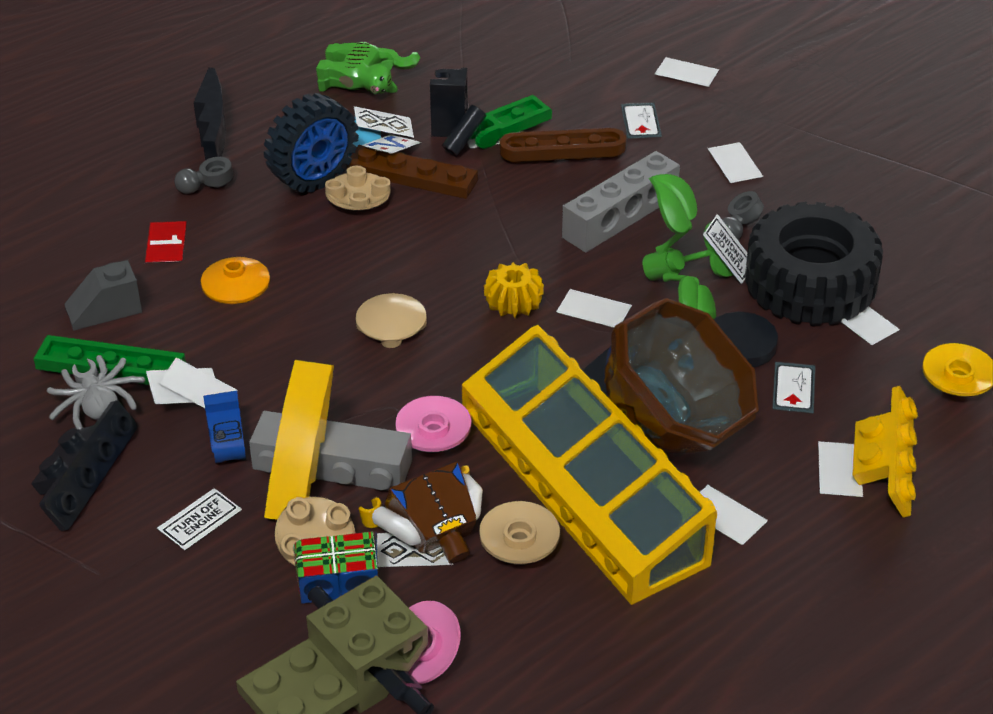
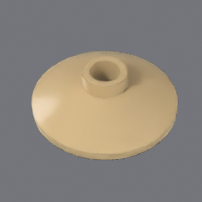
M512 501L491 509L481 521L479 534L483 547L493 557L508 563L527 564L545 558L556 548L560 538V527L556 517L545 507L532 502Z

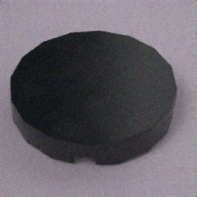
M738 311L725 313L714 319L752 367H758L769 362L776 354L778 333L774 325L766 318L754 313Z

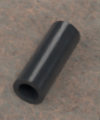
M471 105L444 141L442 147L457 157L487 115L477 106Z

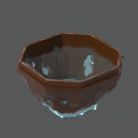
M665 298L658 300L615 325L611 334V353L605 367L606 396L623 411L634 425L641 427L645 436L656 448H660L668 453L709 451L756 418L759 408L755 369L709 313Z

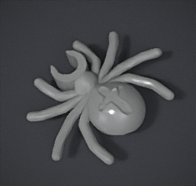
M101 355L96 356L100 373H98L95 362L87 359L90 370L85 373L78 372L74 364L72 372L76 382L73 381L69 372L63 369L61 371L63 379L72 389H54L49 387L47 393L71 397L56 407L49 418L55 420L63 410L74 403L73 423L77 430L81 429L83 426L79 419L80 406L82 405V409L87 416L93 420H98L109 403L118 400L114 392L125 398L129 407L135 410L137 405L133 397L117 385L144 383L145 378L139 376L114 378L124 367L126 358H121L109 374H107L106 364Z

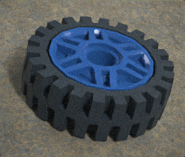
M314 93L313 96L310 94L303 95V100L296 98L292 101L293 108L286 105L282 109L284 116L281 118L277 115L273 120L277 124L276 127H269L267 134L271 138L265 139L264 146L267 148L264 151V158L267 159L265 163L270 171L290 188L303 193L305 190L309 193L315 192V187L318 189L324 188L325 181L334 179L335 173L342 175L345 171L342 165L344 163L350 164L352 158L348 155L349 153H355L357 147L353 143L357 142L359 137L355 132L358 130V125L354 122L356 120L354 116L337 101L319 93Z

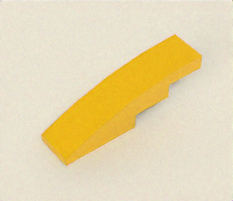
M301 360L294 361L276 440L264 518L278 520L291 499L310 497L311 483L316 480L320 443L325 440L334 365Z

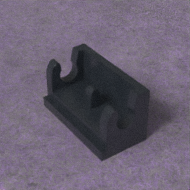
M467 68L438 69L435 71V77L448 79H430L431 137H448L468 110Z

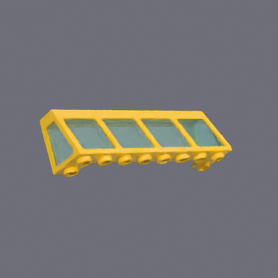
M539 325L531 327L462 384V405L468 410L471 422L631 605L711 566L717 510L713 502L709 498L702 496L692 485L688 476L677 470L668 460L665 452L652 444L645 436L641 427L634 425L623 411L603 393L599 384L594 379H590L580 369L577 361L569 357L559 347L556 339L553 336H549Z

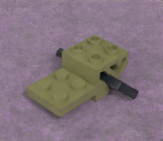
M377 575L335 600L321 586L313 587L309 591L307 598L318 610L306 616L309 638L236 681L238 693L256 714H342L352 707L359 713H362L385 699L389 693L396 700L405 701L416 714H431L434 710V705L420 692L422 686L409 674V670L428 645V628Z

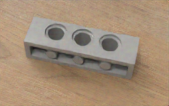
M655 151L563 205L562 238L586 253L659 208L655 188L649 178L659 174H672L679 177L680 165Z

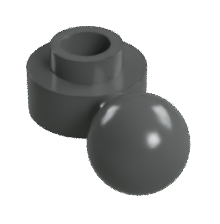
M212 157L200 165L199 171L189 168L182 169L175 176V187L183 194L196 192L202 183L214 188L223 187L234 176L231 161L225 157Z
M743 192L736 196L728 206V212L731 217H726L722 220L737 240H739L743 235L742 224L755 222L760 217L764 205L756 192Z

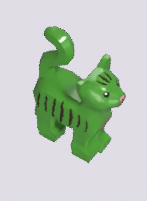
M367 42L329 44L325 51L326 60H320L316 67L319 91H326L330 87H338L347 90L365 88L375 95L382 94L385 91L395 93L398 89L392 81L390 70L393 66L398 69L414 68L418 65L420 55L418 52H413L410 56L400 57L392 49L379 48Z

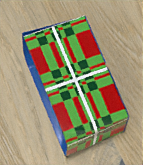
M373 532L301 539L293 545L301 604L311 603L307 595L315 586H321L335 600L374 576H378L377 538L375 553Z

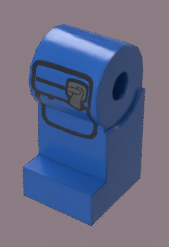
M237 390L204 395L209 437L215 463L234 459H246Z

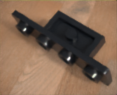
M118 400L109 403L95 425L78 430L77 428H72L66 431L59 438V445L53 454L40 464V472L31 483L40 495L45 494L39 506L60 531L69 530L138 428L137 423Z

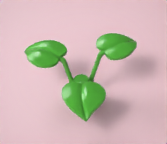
M672 174L652 176L649 180L655 188L661 215L667 227L676 234L663 245L657 246L656 252L644 256V273L651 281L663 279L664 282L670 280L680 281L678 287L679 303L709 313L715 319L716 308L709 288L705 285H699L697 277L678 274L684 268L685 262L708 256L710 257L711 268L715 275L725 278L734 274L705 237L704 241L708 249L705 251L683 256L679 250L670 248L692 229L690 220L694 219L697 215L696 199L690 186L680 177ZM711 222L706 225L704 232L707 230Z

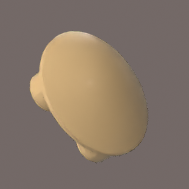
M351 166L347 169V173L330 179L325 183L327 199L338 207L351 210L377 207L383 204L391 193V182L388 178L366 173V169L362 166Z
M389 293L372 297L365 301L356 313L357 329L373 339L380 340L381 344L387 348L398 347L401 345L402 340L415 335L424 329L427 324L424 306L413 297L403 294Z
M296 497L291 499L287 507L280 514L275 526L276 545L282 556L294 566L293 545L298 540L355 534L354 524L348 507L342 503H336L321 497Z

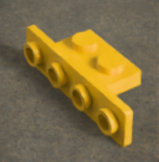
M896 386L892 388L891 412L871 416L855 423L852 475L858 485L888 478V494L904 518L911 516V501L916 498L912 473L916 472L913 445L917 444V437L913 422L914 419H917L918 413L914 400L911 397L907 398L902 388Z

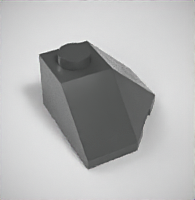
M128 260L93 268L64 304L73 331L142 313L137 280Z

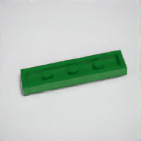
M52 335L46 336L34 357L37 370L61 373L63 369H66L69 374H73L72 367L74 364L80 373L89 371L90 366L87 359L95 362L98 373H100L99 365L96 361V356L98 355L103 357L107 374H109L121 358H126L124 367L114 378L144 377L145 382L139 384L149 385L146 371L168 370L175 358L186 362L185 353Z

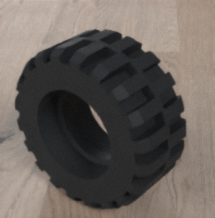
M797 202L795 206L783 205L776 212L771 210L765 214L752 228L748 243L745 282L753 298L757 299L758 304L765 310H772V314L780 319L786 317L796 324L808 322L810 326H820L826 322L829 325L838 324L844 318L848 321L857 316L859 312H863L871 304V300L875 298L883 258L882 242L874 228L867 221L862 222L860 215L854 212L848 213L843 207L837 205L830 207L822 202H816V204Z

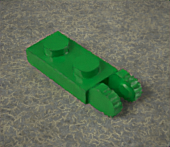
M530 95L485 113L487 115L470 139H476L475 144L478 147L487 149V147L494 146L499 138L501 139L502 136L508 133L520 132L552 119V109L535 95Z

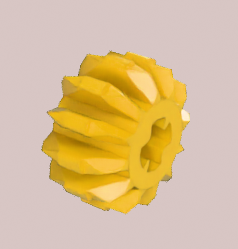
M514 262L508 266L499 264L498 269L489 270L486 284L484 285V296H486L490 310H499L500 316L512 314L515 318L520 313L529 316L530 310L539 309V303L544 294V284L542 283V278L538 275V269H529L527 263L520 266L515 265Z

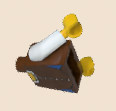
M458 461L390 487L385 501L386 507H382L381 500L376 497L371 500L372 509H364L362 506L358 509L362 524L365 527L375 528L379 526L406 544L414 545L420 553H427L441 547L448 563L454 564L465 559L470 554V550L463 537L468 536L472 532L476 520L480 516L483 489L470 476L469 466L460 467Z

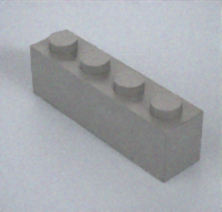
M263 411L249 441L252 467L255 470L271 472L282 413ZM327 420L325 440L320 443L316 479L389 491L390 487L401 484L406 480L412 463L411 433Z

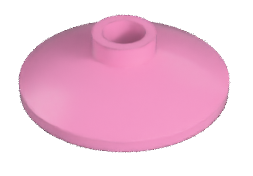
M426 396L407 403L397 414L395 422L396 431L411 433L412 448L426 452H439L456 447L467 438L471 430V417L468 410L458 401L443 396Z
M423 601L409 607L428 628V645L409 670V674L419 684L430 682L443 674L453 662L460 645L461 632L456 615L450 608L436 601Z

